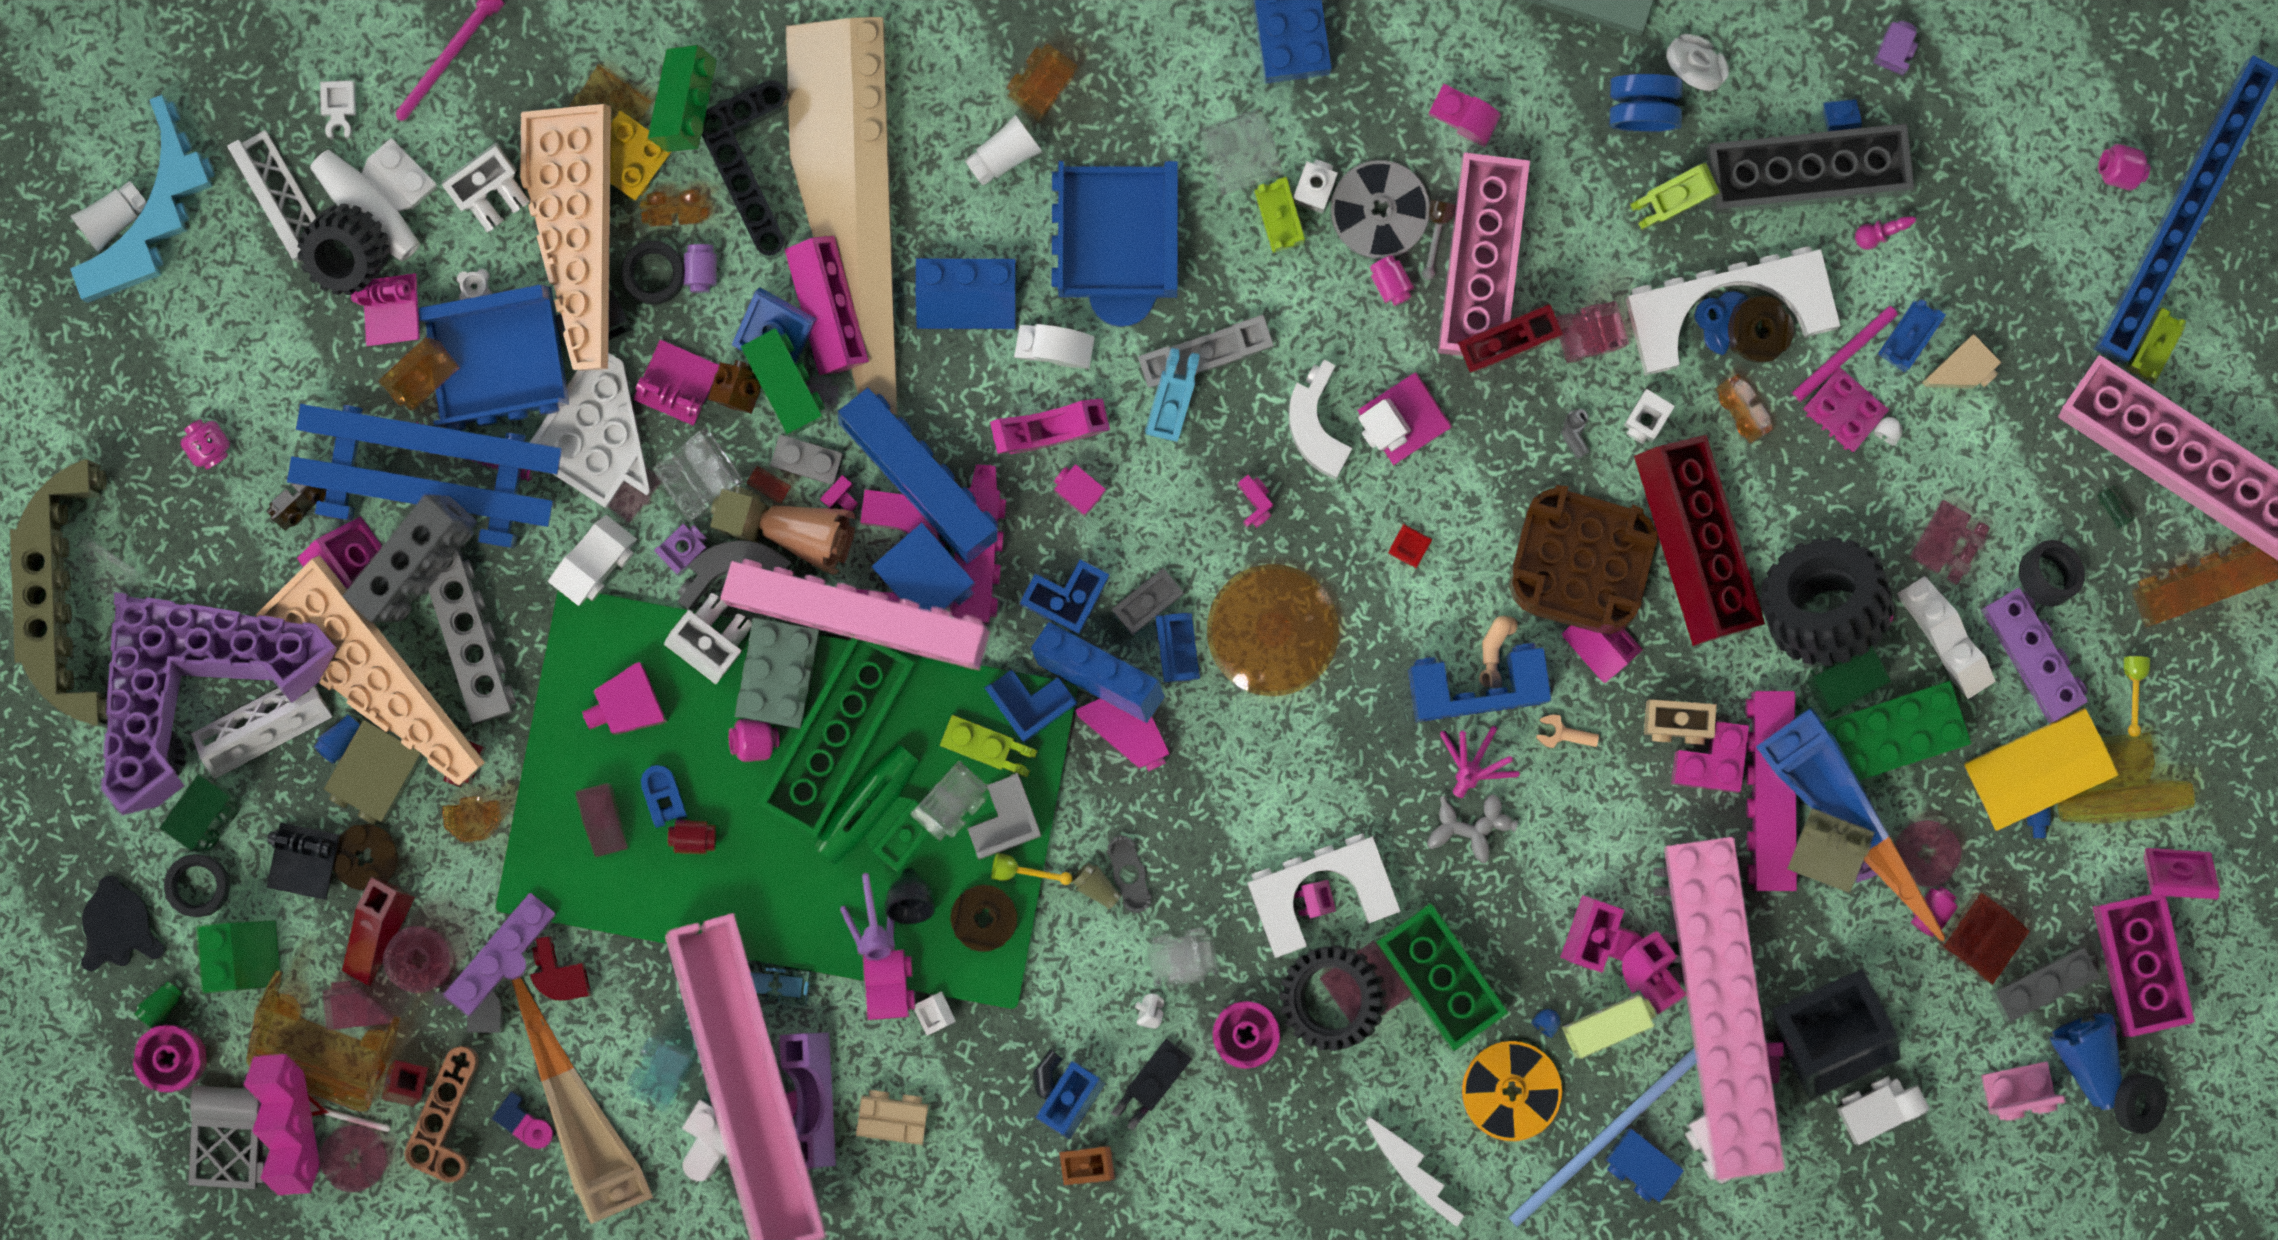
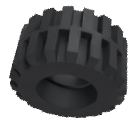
M340 204L338 207L333 205L322 211L304 229L301 234L302 238L298 241L297 247L301 250L297 255L298 260L304 262L301 266L303 272H308L311 275L309 280L313 284L317 281L321 284L320 289L324 291L332 289V294L340 295L342 292L345 295H352L355 291L360 292L380 273L389 259L387 255L390 252V245L385 244L388 240L387 233L381 232L380 229L383 225L379 220L375 222L372 219L373 214L369 211L366 213L361 212V207L356 205L351 209L348 204ZM333 239L344 243L351 250L354 260L343 256L335 247Z

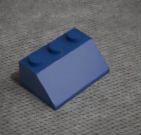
M916 258L917 329H1016L1015 259Z

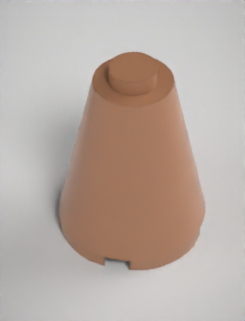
M773 505L769 510H765L762 513L759 527L763 529V536L820 570L835 575L840 571L835 569L837 563H845L855 534V527L849 526V518L855 519V515L852 511L846 509Z

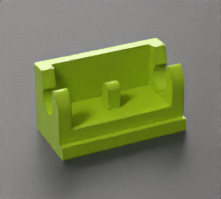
M1287 177L1279 178L1272 184L1259 185L1254 190L1272 253L1303 245L1305 238Z
M2163 307L2157 310L2132 355L2126 370L2155 385L2185 328L2186 321L2171 317L2170 311Z

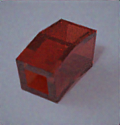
M759 466L755 467L746 482L750 487L779 504L782 503L791 488L789 484Z

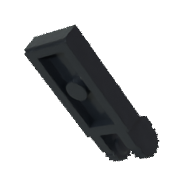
M1165 1039L1125 1090L1127 1093L1111 1114L1117 1118L1127 1108L1129 1101L1135 1098L1143 1106L1129 1120L1127 1127L1133 1131L1147 1112L1154 1109L1192 1058L1168 1039Z

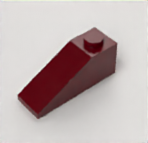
M1551 304L1457 343L1469 372L1473 373L1537 349L1564 336Z

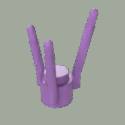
M864 873L862 878L870 927L864 930L862 937L846 906H842L840 910L857 944L858 954H864L868 960H880L888 957L891 950L895 949L893 939L895 921L888 917L886 931H884L882 926L877 925L869 875Z

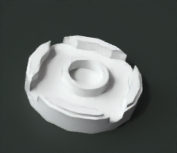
M1680 35L1667 48V60L1670 67L1678 77L1697 89L1706 91L1716 90L1722 85L1729 73L1725 57L1720 52L1717 55L1712 50L1714 46L1708 40L1697 35Z

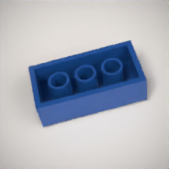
M1253 0L1265 84L1330 75L1331 63L1322 0Z

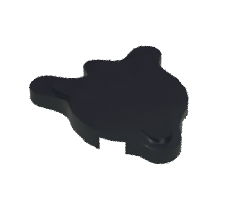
M106 876L102 878L98 884L97 891L89 899L83 910L82 924L87 939V948L81 959L82 967L86 971L92 972L107 961L119 966H127L131 960L130 953L134 949L150 959L161 958L165 953V947L150 930V916L143 899L123 886L117 877Z

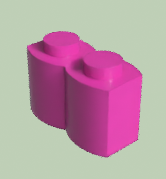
M904 950L891 951L890 955L884 959L868 960L863 954L868 1020L910 1017L909 1010H915L914 990H908L907 977L913 976L911 956L905 957Z

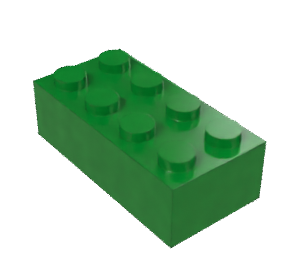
M1951 681L1823 722L1829 732L1834 735L1859 781L1971 744Z
M1431 903L1375 941L1451 1051H1456L1508 1014L1503 1004Z

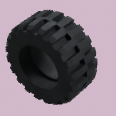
M1830 537L1828 541H1823L1822 538L1812 539V543L1806 545L1802 542L1794 546L1792 552L1788 553L1786 551L1778 558L1779 563H1773L1767 571L1768 577L1764 578L1761 586V606L1775 644L1794 660L1799 661L1802 658L1803 663L1811 665L1821 662L1822 666H1833V662L1841 661L1842 664L1850 662L1851 657L1857 654L1861 657L1869 651L1868 647L1870 645L1875 646L1883 638L1881 632L1886 633L1891 624L1890 618L1893 616L1894 605L1883 565L1879 558L1874 557V553L1864 546L1860 548L1857 542L1848 539L1846 542H1842V539L1837 537ZM1832 590L1852 593L1847 602L1834 610L1822 613L1802 610V607L1811 598L1820 593Z

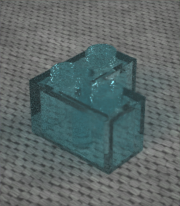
M657 1034L655 1038L649 1037L640 1052V1055L645 1057L641 1063L643 1067L641 1069L636 1066L627 1084L632 1086L629 1094L666 1112L697 1051L664 1034Z

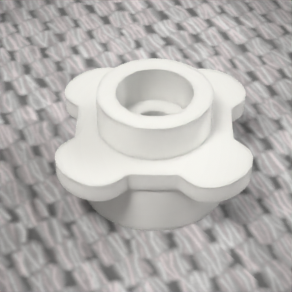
M479 269L477 272L467 273L463 271L457 276V282L460 284L461 289L459 299L463 300L492 294L491 290L488 289L489 273L484 269ZM472 284H477V289H472Z

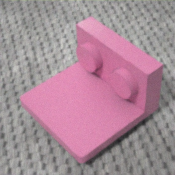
M2047 1061L1981 1075L1989 1114L1999 1116V1120L2005 1119V1121L2023 1118L2025 1117L2024 1111L2032 1110V1113L2038 1112V1114L2058 1110L2057 1104L2065 1102L2064 1095L2054 1093Z

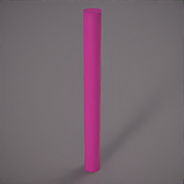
M1889 305L1792 392L1793 396L1799 402L1804 400L1898 316L1894 308Z

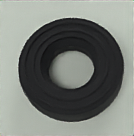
M2144 1073L2131 1074L2125 1078L2120 1084L2114 1100V1113L2118 1124L2123 1129L2132 1133L2146 1134L2153 1131L2160 1124L2166 1110L2167 1096L2164 1085L2158 1078ZM2144 1091L2146 1097L2145 1106L2142 1113L2137 1116L2135 1112L2136 1100L2138 1095Z

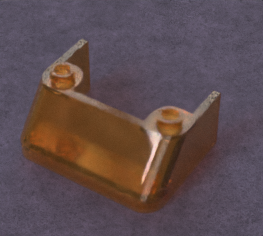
M276 970L255 1008L246 1057L248 1066H251L253 1057L286 1054L304 1072L308 1093L355 1111L363 1112L369 1110L395 1048L401 1018L394 1016L387 1032L370 1030L365 1032L361 1041L302 1019V1009L297 1000L291 995L279 993L282 972Z

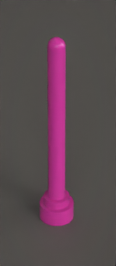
M478 0L476 2L477 8L397 109L395 116L399 121H404L409 117L487 15L491 17L494 12L498 13L505 4L502 0Z

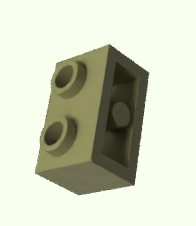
M734 486L732 491L721 489L720 496L717 495L712 503L711 514L713 518L710 527L727 536L758 543L762 529L759 527L760 518L765 510H769V506L760 502L761 496L753 494V491Z

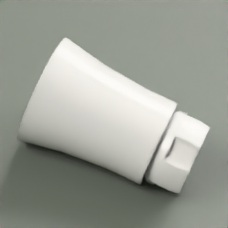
M1015 114L1001 130L976 149L977 152L969 156L965 162L984 186L994 177L999 178L1023 161L1041 153L1042 150Z
M128 182L119 190L114 189L102 199L70 215V217L99 253L113 237L138 218L137 215L142 212L147 202L135 186Z

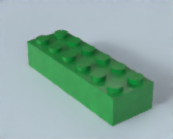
M851 638L758 805L819 838L915 668V662L886 646Z

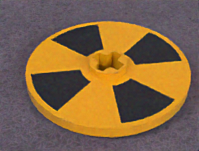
M1518 1041L1500 1042L1482 1050L1470 1062L1462 1082V1099L1469 1118L1487 1135L1504 1141H1521L1542 1132L1555 1118L1562 1098L1560 1076L1551 1059L1540 1049ZM1511 1081H1514L1515 1087H1521V1094H1517L1514 1101H1510L1509 1096L1503 1095L1502 1092L1503 1088H1508Z

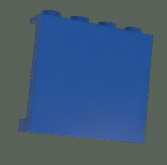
M1059 161V171H1052V191H1058V203H1052V223H1058V235H1052V255H1058V267H1052L1051 275L1052 287H1058V297L1177 298L1178 161H1164V167H1064V161Z
M540 284L418 308L419 322L426 325L440 420H434V426L462 431L466 429L465 424L477 422V426L497 424V418L508 416L509 420H521L528 418V412L539 410L541 415L560 412L559 406L570 404L552 287Z

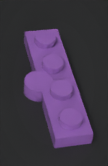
M529 893L443 996L470 1018L503 977L515 980L524 974L526 962L522 954L553 920L556 913Z

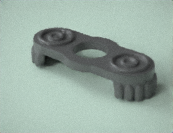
M1120 835L1114 837L1107 846V853L1110 855L1114 868L1113 879L1120 888L1124 901L1123 906L1132 913L1144 912L1149 907L1148 904H1151L1150 899L1152 898L1145 882V868L1139 862L1135 842L1131 838L1128 839L1127 836L1123 837ZM1125 865H1133L1139 871V878L1133 884H1125L1120 879V870Z

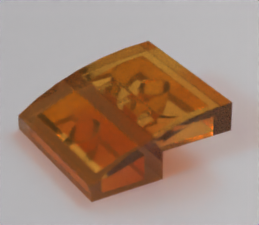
M597 64L581 92L576 93L568 107L598 105L601 103L611 106V122L616 117L615 114L622 111L640 123L655 100L604 65Z

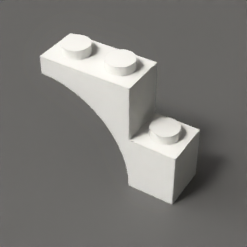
M1925 576L1897 593L1902 604L1916 620L1936 650L1951 680L1967 699L1996 682L1985 655L1968 638L1958 612Z

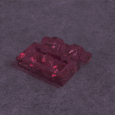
M1941 500L1909 558L1936 574L1941 571L1944 564L1949 565L1952 570L1946 579L1958 585L1963 575H1968L1972 568L1970 563L1978 549L1982 550L1987 542L1985 537L1990 527L1982 522H1978L1974 531L1967 529L1966 525L1971 515L1949 502ZM1961 538L1967 543L1960 556L1957 557L1951 551L1958 539Z

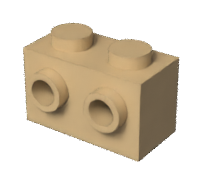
M1648 700L1646 701L1644 735H1652V741L1671 743L1672 737L1685 738V744L1705 745V739L1714 738L1716 704Z

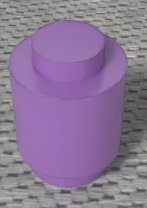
M687 245V253H684V286L690 287V292L709 293L710 287L717 286V254L714 253L713 245Z

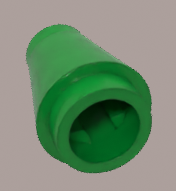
M167 981L137 1005L138 1009L134 1015L150 1029L163 1026L179 1000L178 998L183 993Z

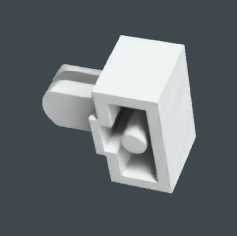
M701 1099L682 1127V1129L696 1137L694 1144L683 1160L685 1174L695 1181H704L710 1178L724 1156H727L713 1105Z

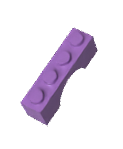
M829 1032L779 1035L781 1069L789 1074L796 1089L797 1114L794 1128L806 1169L836 1166Z

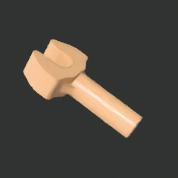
M1552 714L1539 719L1541 723L1551 724L1555 728V734L1551 737L1546 735L1536 736V739L1545 747L1554 748L1556 743L1562 740L1597 747L1599 734L1567 728L1561 722L1560 715Z

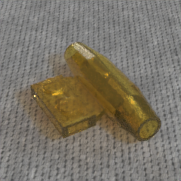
M2147 732L2140 733L2137 737H2132L2129 734L2101 737L2118 776L2057 803L2061 822L2108 824L2155 819L2194 808L2195 794L2191 781L2150 779L2155 760L2151 734Z

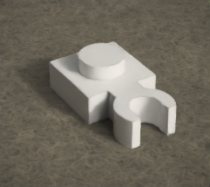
M320 82L321 115L323 117L331 116V120L325 128L327 137L334 139V129L337 126H343L344 136L346 139H350L352 127L347 122L346 116H356L355 82Z

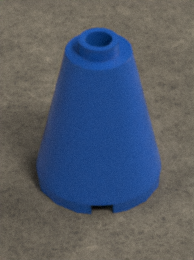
M2109 1013L2094 1014V1021L2081 1023V1017L2058 1027L2052 1032L2054 1037L2050 1036L2049 1039L2091 1105L2100 1107L2101 1110H2108L2114 1108L2116 1092L2122 1083L2114 1017Z

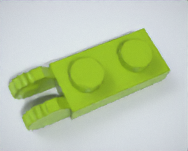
M1703 163L1648 191V195L1631 203L1630 206L1633 211H1639L1646 208L1647 205L1653 204L1656 214L1650 215L1639 222L1640 228L1643 230L1659 222L1667 221L1720 192L1707 164Z
M954 715L950 718L940 744L941 747L1002 770L1004 768L1028 777L1029 769L1018 763L1014 764L1006 761L1010 749L1018 751L1029 758H1035L1037 750L1014 742L1013 738Z

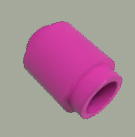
M1389 255L1369 267L1373 273L1371 278L1385 304L1392 301L1393 305L1397 306L1412 297L1409 292L1414 289V286L1399 260L1396 261L1393 255Z
M1940 886L1938 890L1930 888L1924 899L1942 930L1958 906L1954 903L1957 897ZM1913 912L1914 918L1911 924L1929 937H1933L1934 934Z

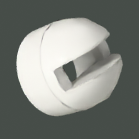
M1887 417L1878 423L1873 433L1880 439L1885 435L1888 437L1884 440L1890 445H1897L1903 429L1897 419Z

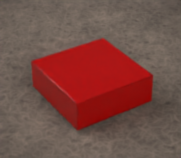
M1403 524L1387 554L1417 569L1432 539Z

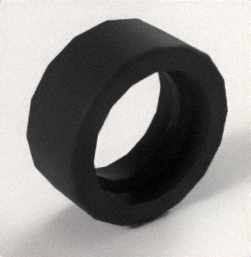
M648 240L635 245L627 252L622 262L621 276L625 288L636 300L648 305H660L671 301L679 294L684 284V265L679 254L671 246L661 241ZM648 254H660L666 257L673 269L669 285L658 292H648L640 288L634 277V268L637 262Z
M2048 540L2041 542L2022 556L2019 564V579L2023 589L2033 600L2041 605L2053 607L2062 605L2081 591L2085 582V569L2080 557L2071 547L2060 541ZM2040 557L2049 559L2060 569L2064 578L2063 590L2055 588L2043 577L2039 564Z
M199 854L183 856L174 862L165 875L163 885L165 897L171 907L182 915L191 917L209 916L221 909L228 899L231 886L228 872L223 865L210 856ZM194 866L205 867L211 871L217 884L216 892L212 899L198 906L185 902L178 891L180 876L185 870Z

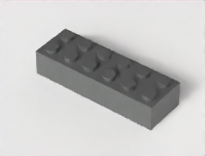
M1907 124L1712 143L1705 149L1707 166L1720 192L1710 198L1712 215L1908 195L1914 190Z

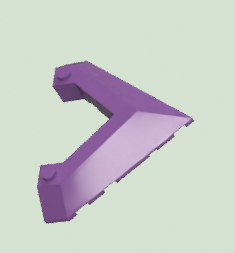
M114 592L115 622L112 623V662H110L106 711L108 726L104 741L103 758L105 760L104 777H102L101 790L120 814L126 815L158 807L185 786L166 762L181 676L272 680L287 699L293 703L319 682L337 649L316 624L306 622L297 624L285 622L281 618L262 615L253 617L241 615L237 611L186 604L184 606L175 604L174 601L149 597L140 599L129 597L124 593Z

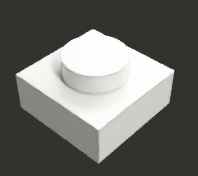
M942 992L915 1004V1012L927 1036L956 1022Z

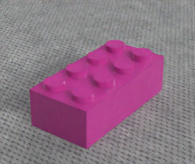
M2146 894L2092 906L2122 1036L2132 1037L2195 1023L2166 896Z

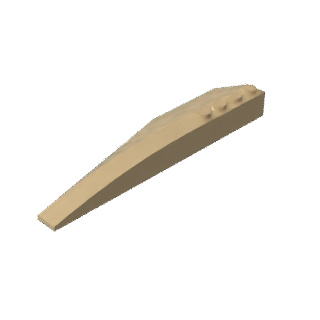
M883 17L846 18L786 26L790 158L813 237L834 236L869 360L868 363L851 369L858 395L867 388L875 395L881 394L890 405L891 409L889 411L893 415H897Z

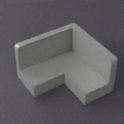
M1018 773L987 785L998 817L967 828L979 860L1042 837Z

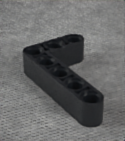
M776 80L765 81L707 109L701 134L757 251L762 257L769 260L778 259L783 255L786 242L737 142L735 134L782 112L788 104L786 89ZM777 90L782 94L777 104L770 105L765 103L764 96L768 91ZM741 104H747L752 108L750 116L745 119H739L734 115L735 109ZM716 118L722 121V127L717 133L705 131V124L708 120ZM724 148H733L736 150V157L733 161L724 163L719 160L720 152ZM740 177L750 179L749 189L745 192L735 191L733 184L736 179ZM755 206L762 207L765 210L763 219L757 222L750 221L747 218L748 211ZM767 236H775L779 239V245L773 251H766L761 246L763 239Z

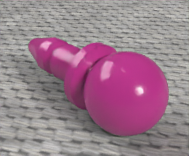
M1901 217L1884 225L1880 220L1876 221L1875 225L1863 224L1856 230L1855 241L1862 249H1874L1879 245L1880 241L1883 243L1888 242L1887 235L1890 236L1898 233L1900 230L1908 229L1916 222V218Z

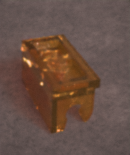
M425 337L378 381L399 406L404 404L408 410L413 411L460 367L439 340Z

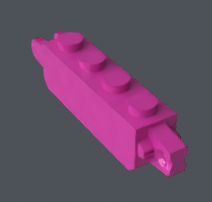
M976 465L971 487L967 489L975 497L976 506L982 512L988 511L998 523V518L1005 519L1006 499H1000L1001 493L1000 490H997L996 467ZM997 531V541L968 564L955 552L954 560L975 582V586L971 589L974 594L964 604L959 606L955 602L950 607L953 618L962 620L963 615L972 616L982 620V625L990 624V617L997 618L998 598L992 597L993 584H1000L1001 565L995 564L996 551L1002 552L1004 532Z

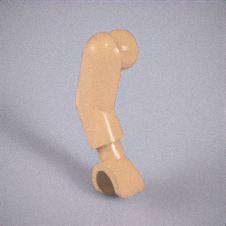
M1502 615L1496 617L1482 641L1483 664L1486 665V670L1481 672L1479 680L1485 687H1502V678L1497 666L1500 663L1499 649L1507 635L1514 634L1518 627L1517 620L1511 616Z

